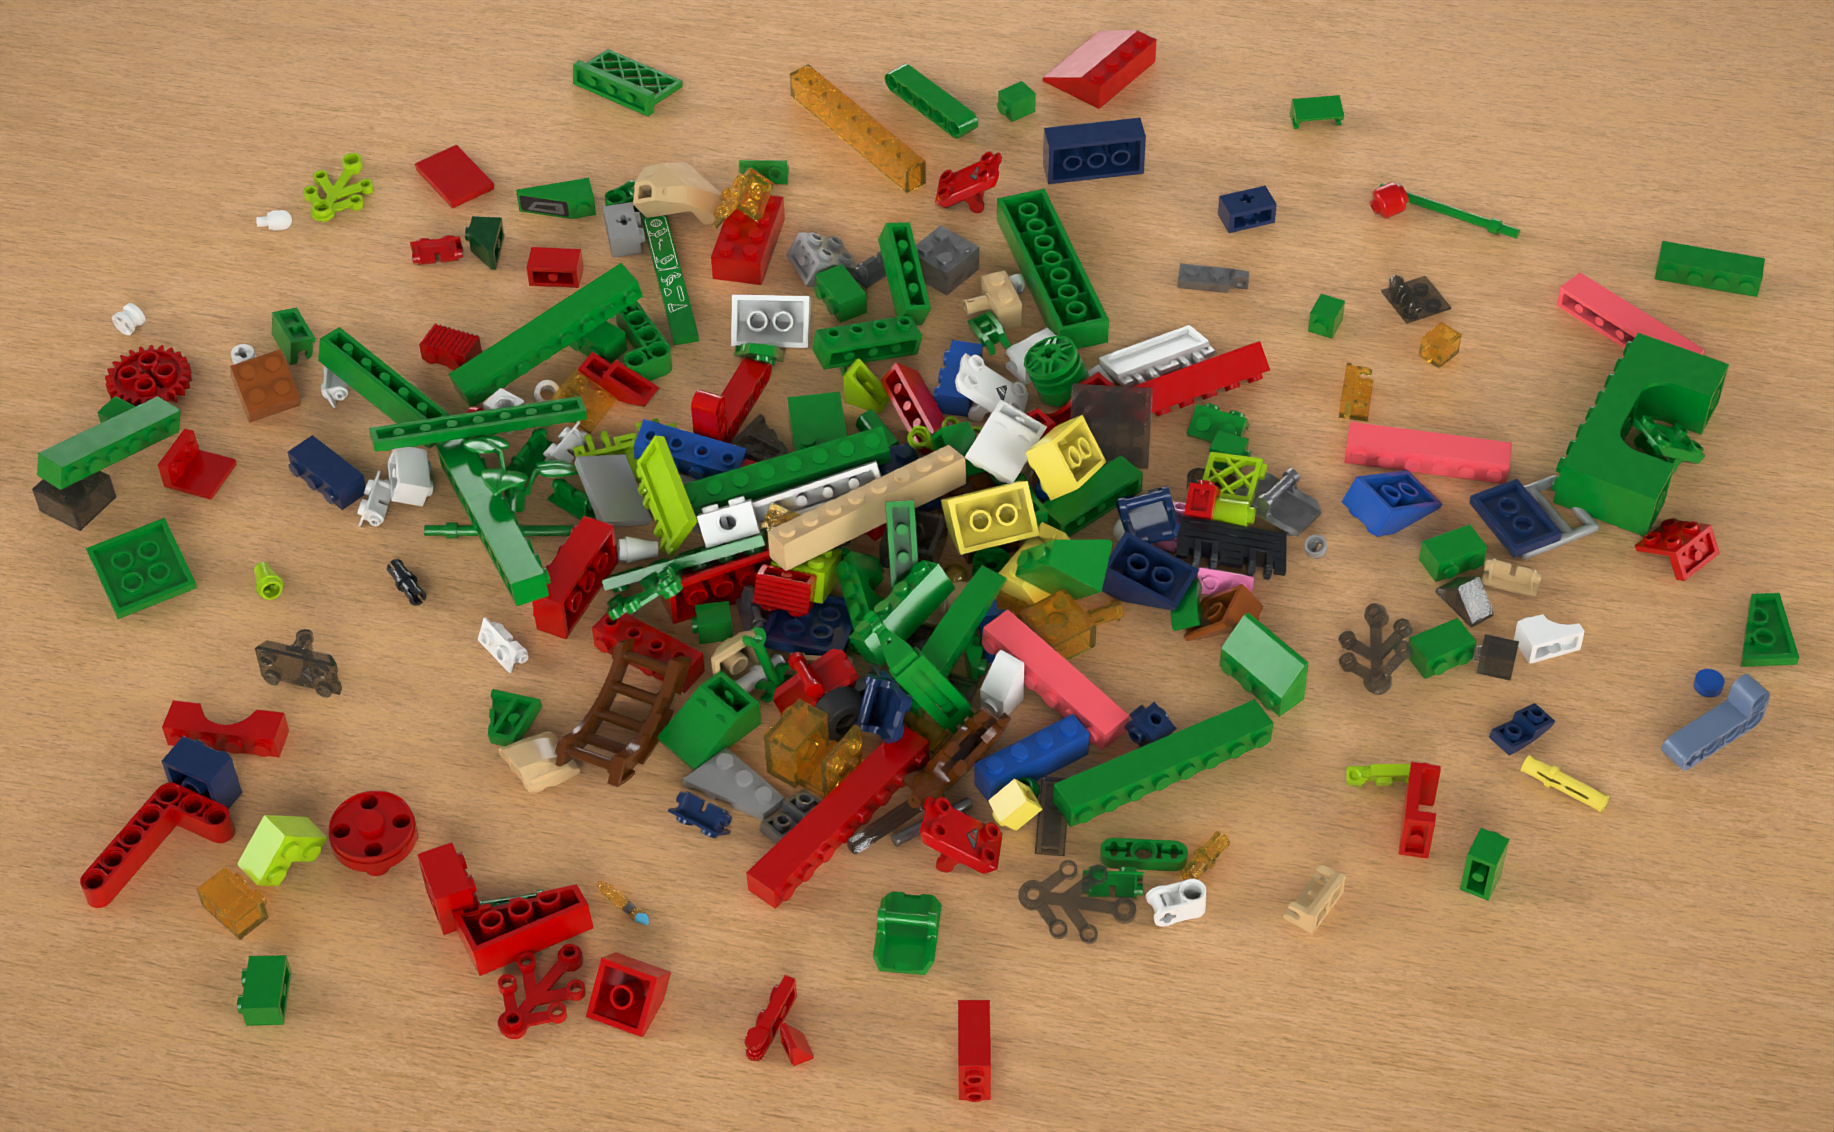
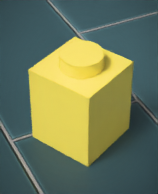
M1013 779L988 800L994 811L992 816L1000 826H1007L1015 831L1042 810L1031 787L1016 779Z

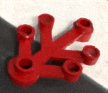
M571 943L562 946L558 952V961L537 985L534 973L536 968L535 956L530 952H523L518 955L517 965L519 971L522 972L526 999L517 1008L514 994L518 988L516 978L511 974H504L498 979L499 991L503 995L505 1012L498 1019L499 1031L509 1039H518L525 1035L530 1026L550 1022L559 1024L566 1020V1006L561 1001L582 1000L586 995L585 984L579 979H574L568 982L565 988L551 990V988L566 971L574 972L583 965L582 950L578 946ZM524 961H531L527 965L522 964ZM505 983H512L509 987L503 986ZM574 988L581 989L579 992H572ZM550 1004L547 1011L531 1013L536 1006ZM557 1010L562 1011V1013L559 1015L552 1014Z

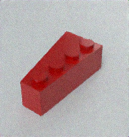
M577 884L538 892L535 898L524 899L521 896L509 899L510 903L491 907V903L479 905V910L464 913L463 909L452 911L458 935L479 976L517 961L518 955L523 952L534 954L594 928L589 905Z

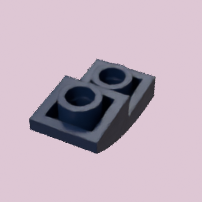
M1534 703L1516 711L1511 721L1492 729L1489 738L1510 756L1543 735L1554 725L1555 720Z

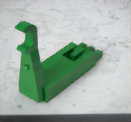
M871 610L863 618L871 625L872 630L878 636L887 665L890 667L889 672L944 730L948 728L954 734L958 730L956 726L959 724L962 726L966 722L964 719L970 718L974 714L970 709L972 707L970 703L916 646L912 648L908 643L891 632L878 615Z

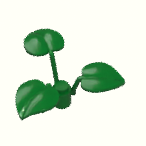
M483 435L463 441V446L471 452L482 454L495 452L498 455L500 468L483 470L481 477L485 485L495 496L504 491V497L508 500L510 511L522 512L525 510L526 495H531L532 485L538 475L541 474L544 477L579 475L576 466L572 463L558 459L543 460L536 463L537 469H534L527 486L524 487L528 480L524 473L506 471L502 450L509 448L507 440L498 436Z

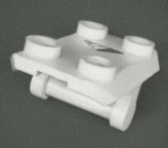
M966 353L963 355L955 384L959 393L974 401L973 407L969 409L968 413L970 420L974 422L982 421L986 413L993 412L1000 400L1024 413L1029 393L1023 383L1010 382L985 366L983 359L978 355L969 356Z

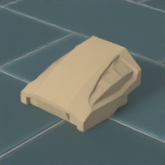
M551 731L542 732L514 742L506 747L498 748L500 757L504 758L505 762H508L510 770L517 774L518 779L522 780L524 788L528 793H538L544 790L545 787L557 786L581 773L574 759L561 767L555 765L557 759L555 749L559 739Z

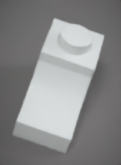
M1542 614L1526 617L1518 621L1514 641L1527 662L1531 664L1580 650L1585 631L1580 623L1572 625L1559 624L1548 620Z

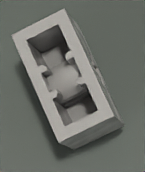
M633 202L604 206L605 226L612 258L642 253L641 243H645L643 228H638L642 226L639 211H634Z

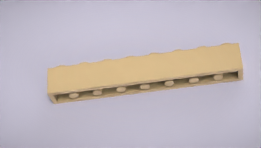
M947 445L769 530L770 558L785 571L790 570L886 523L885 501L913 499L914 507L917 508L965 485V457L950 445Z

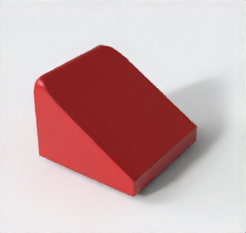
M786 1023L780 1024L781 1043L791 1065L795 1066L812 1060L814 1055L805 1035Z

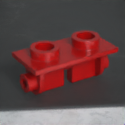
M446 235L440 239L431 240L429 238H420L410 242L413 263H418V265L436 263L435 255L440 254L441 263L459 261L458 258H463V246L460 236Z

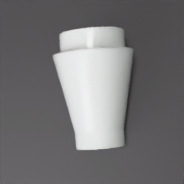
M627 536L624 539H618V560L625 561L627 564L648 558H657L658 542Z

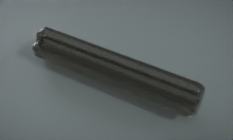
M906 800L847 840L848 849L853 854L860 853L923 810L922 806L911 808L908 800Z

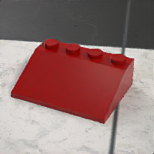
M1138 30L1098 31L1043 77V82L1100 109L1155 62L1157 39Z

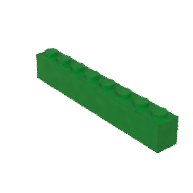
M622 263L616 265L449 373L448 375L456 391L469 407L482 403L500 388H505L520 376L528 373L543 361L548 360L563 348L571 345L586 333L591 332L594 328L642 298L643 295L638 281Z
M880 426L686 483L683 486L697 519L698 514L703 513L701 508L709 505L718 504V507L721 508L729 505L728 500L744 496L745 500H755L874 460L877 461L878 465L891 462L890 449L883 427Z
M1254 699L1055 783L1052 803L1070 827L1080 823H1087L1098 815L1112 812L1119 806L1131 801H1138L1147 794L1157 790L1161 791L1180 780H1187L1203 770L1215 768L1218 764L1231 758H1238L1247 751L1264 747L1268 742H1271L1274 723Z

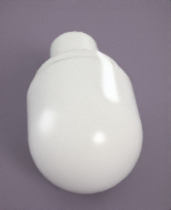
M284 210L267 212V216L256 217L257 227L269 226V230L273 231L288 229L292 224L291 215Z

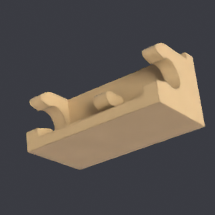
M1323 865L1317 867L1316 871L1320 874H1313L1312 879L1297 899L1289 904V909L1285 911L1283 919L1311 934L1314 933L1344 891L1346 875L1343 873L1339 874Z

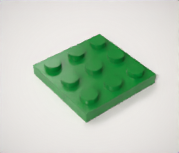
M165 518L86 548L89 559L117 619L197 588L196 582Z

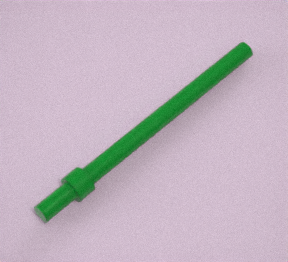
M1406 191L1409 199L1408 203L1485 228L1487 232L1495 235L1500 233L1517 239L1520 234V229L1505 225L1501 220L1495 218L1490 220Z
M446 522V525L424 526L425 536H446V539H458V536H478L473 525H458V522ZM522 525L526 536H570L571 530L575 526Z

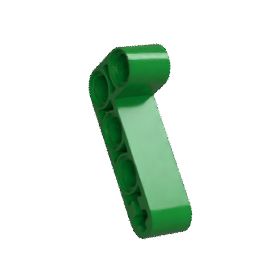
M636 301L615 315L617 326L625 331L627 340L634 348V350L624 356V365L649 381L669 374L672 370L671 348L639 302Z

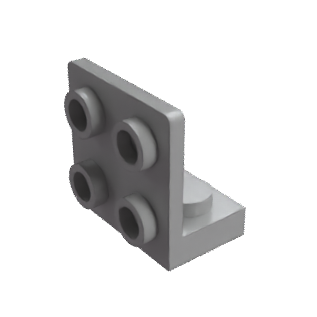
M799 232L786 254L805 285L809 287L816 285L815 274L824 271L825 268H833L840 264H843L849 272H854L855 268H857L853 256L848 253L842 240L835 236L827 237L814 232Z

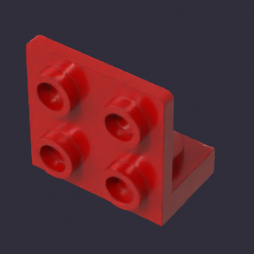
M184 428L158 463V468L164 487L212 499L237 463L233 458L200 450L194 431Z
M1676 518L1664 520L1658 528L1646 534L1635 545L1636 551L1669 556L1675 578L1680 581H1686L1720 554L1712 525L1698 523L1697 521H1681Z

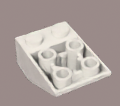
M1000 400L965 458L975 467L984 469L994 475L997 480L1008 484L1013 483L1028 460L1026 451L1040 440L1047 427Z

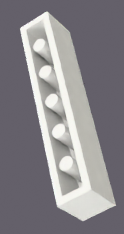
M874 460L752 500L760 529L796 518L880 478L881 473L877 461ZM724 514L721 516V522L724 527L731 528L736 525V519L733 515Z

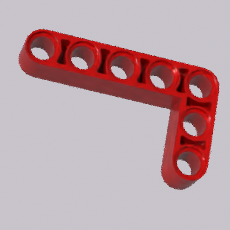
M745 357L721 395L700 389L697 390L691 403L693 433L731 444L766 387L771 376V364Z
M176 783L161 785L81 876L80 885L88 904L94 908H102L110 904L176 826H180L215 843H225L231 840L235 834V827L229 809Z

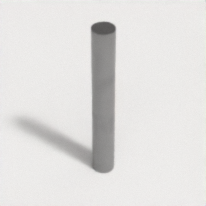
M966 797L951 806L964 812L972 808V803ZM923 820L892 835L891 840L893 844L897 847L920 835Z

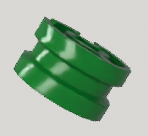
M1000 547L978 550L972 559V576L976 574L982 565L999 573L1010 560V555Z

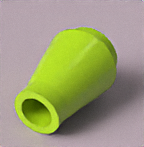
M267 562L258 563L254 567L256 592L264 599H276L282 593L283 581Z

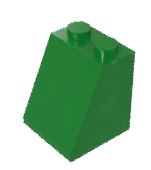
M1109 539L1052 540L1022 550L1017 559L1018 566L1015 576L1067 603L1100 593L1113 542Z

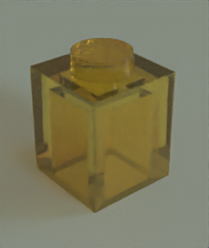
M1443 322L1439 323L1421 337L1419 356L1435 367L1440 368L1459 353L1462 334Z

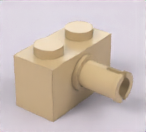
M1005 270L982 275L981 296L963 299L962 301L963 309L967 316L987 310L993 313L1004 330L1022 326V302Z

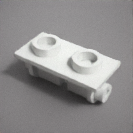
M324 366V382L321 384V392L323 397L328 399L331 406L335 408L336 400H343L348 396L349 385Z
M578 421L573 428L567 425L558 436L561 440L560 443L556 445L553 442L543 453L546 457L545 460L558 459L570 463L574 459V456L567 450L573 453V447L586 445L584 436L587 433L576 429L581 422Z
M381 471L377 472L374 480L369 479L363 494L368 495L367 500H361L357 514L361 515L358 524L360 527L363 520L368 521L372 526H379L384 521L391 494L389 480L378 479Z
M484 617L478 641L511 673L514 663L519 662L523 664L528 660V651L517 641H512L513 636L501 623L490 622Z

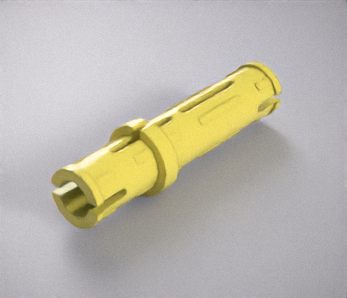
M1531 755L1527 756L1522 765L1521 772L1544 782L1543 786L1547 788L1553 787L1598 810L1600 813L1604 810L1610 795H1606L1559 771L1560 767L1556 765L1551 767Z

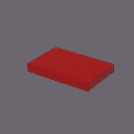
M454 145L415 163L417 172L451 208H455L494 190V183L458 145Z

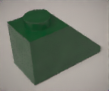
M472 216L470 226H466L465 240L469 241L471 252L490 269L496 270L505 236L502 217Z

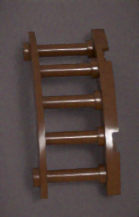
M629 638L618 642L612 653L613 662L593 706L579 725L563 736L557 743L555 765L561 767L575 758L606 769L609 774L607 784L619 787L635 775L634 767L638 763L643 765L659 742L657 736L669 723L674 712L669 709L675 693L681 695L691 658L681 655L665 663L633 652L634 639ZM629 662L662 673L665 678L660 692L654 694L622 683ZM617 693L651 704L653 708L647 719L641 722L610 711L609 709ZM603 721L638 732L635 738L627 745L595 734ZM589 744L616 755L610 759L585 750L584 747Z

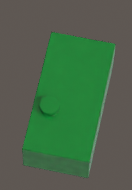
M840 391L787 397L789 425L794 452L847 436Z

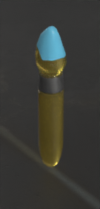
M597 882L599 891L628 914L633 921L643 925L649 924V918L642 909L637 908L607 882Z

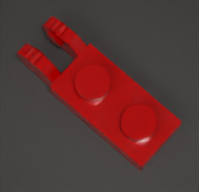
M784 975L781 983L773 987L769 998L770 1003L766 1010L762 1009L756 1020V1027L748 1030L744 1042L745 1047H747L746 1056L751 1061H759L764 1057L781 1027L780 1024L784 1022L797 998L795 978Z

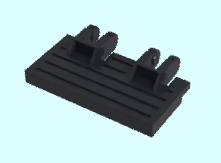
M1182 515L1178 516L1180 528L1175 542L1176 558L1187 560L1188 555H1192L1191 565L1198 568L1201 562V557L1209 558V569H1216L1217 560H1219V565L1242 569L1243 564H1245L1246 575L1252 577L1256 571V566L1263 567V579L1270 580L1272 569L1273 574L1285 576L1287 533Z

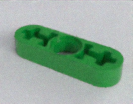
M1108 838L1102 842L1100 847V860L1102 864L1113 869L1135 867L1137 870L1179 871L1187 864V847L1183 843L1174 840ZM1111 850L1117 851V856H1111ZM1127 850L1130 851V857H1126ZM1147 850L1152 856L1148 859H1140L1136 856V852ZM1157 852H1161V859H1157ZM1171 853H1176L1177 859H1172Z

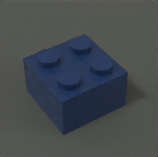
M182 736L162 760L169 783L181 785L226 806L228 809L242 794L232 757L225 751H217L207 747L200 740H191Z

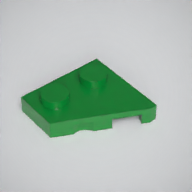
M746 343L741 344V346H735L734 356L753 358L755 361L766 362L775 366L776 361L783 362L784 351L773 345Z
M493 689L491 691L492 708L489 710L491 722L488 725V738L490 742L506 747L521 740L543 707L540 699Z

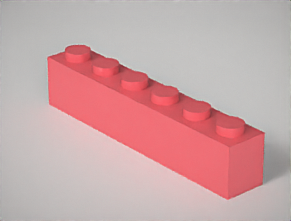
M1578 273L1560 287L1558 307L1625 348L1628 341L1633 342L1637 333H1641L1701 355L1704 354V349L1582 273Z
M1350 422L1344 463L1504 484L1507 482L1510 467L1512 443Z
M1006 610L983 627L981 644L984 649L991 655L995 654V656L1002 650L1024 662L1025 686L1040 695L1046 705L1057 710L1063 718L1074 714L1089 732V743L1095 744L1103 751L1127 732L1124 726L1128 724L1129 714L1011 611Z

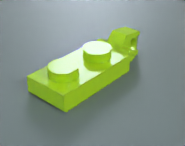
M1411 764L1347 766L1346 785L1361 788L1367 782H1375L1376 786H1391L1393 782H1405L1407 786Z

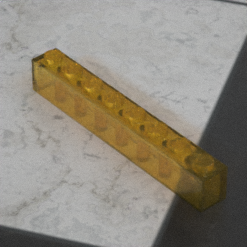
M807 64L789 73L791 96L904 192L908 193L926 183V161L812 66Z

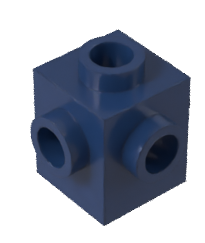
M1155 701L1147 708L1143 704L1129 714L1132 720L1124 726L1131 740L1140 747L1169 736L1177 729L1169 720L1166 711L1160 708Z

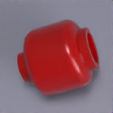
M1389 182L1373 191V200L1370 201V206L1375 214L1380 213L1382 217L1387 219L1403 212L1409 199L1401 184L1397 185L1394 182Z

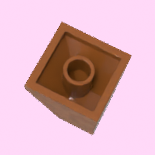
M1244 584L1204 597L1200 603L1203 609L1200 625L1188 628L1184 638L1186 641L1231 634L1246 613H1250L1259 621V616L1264 606Z

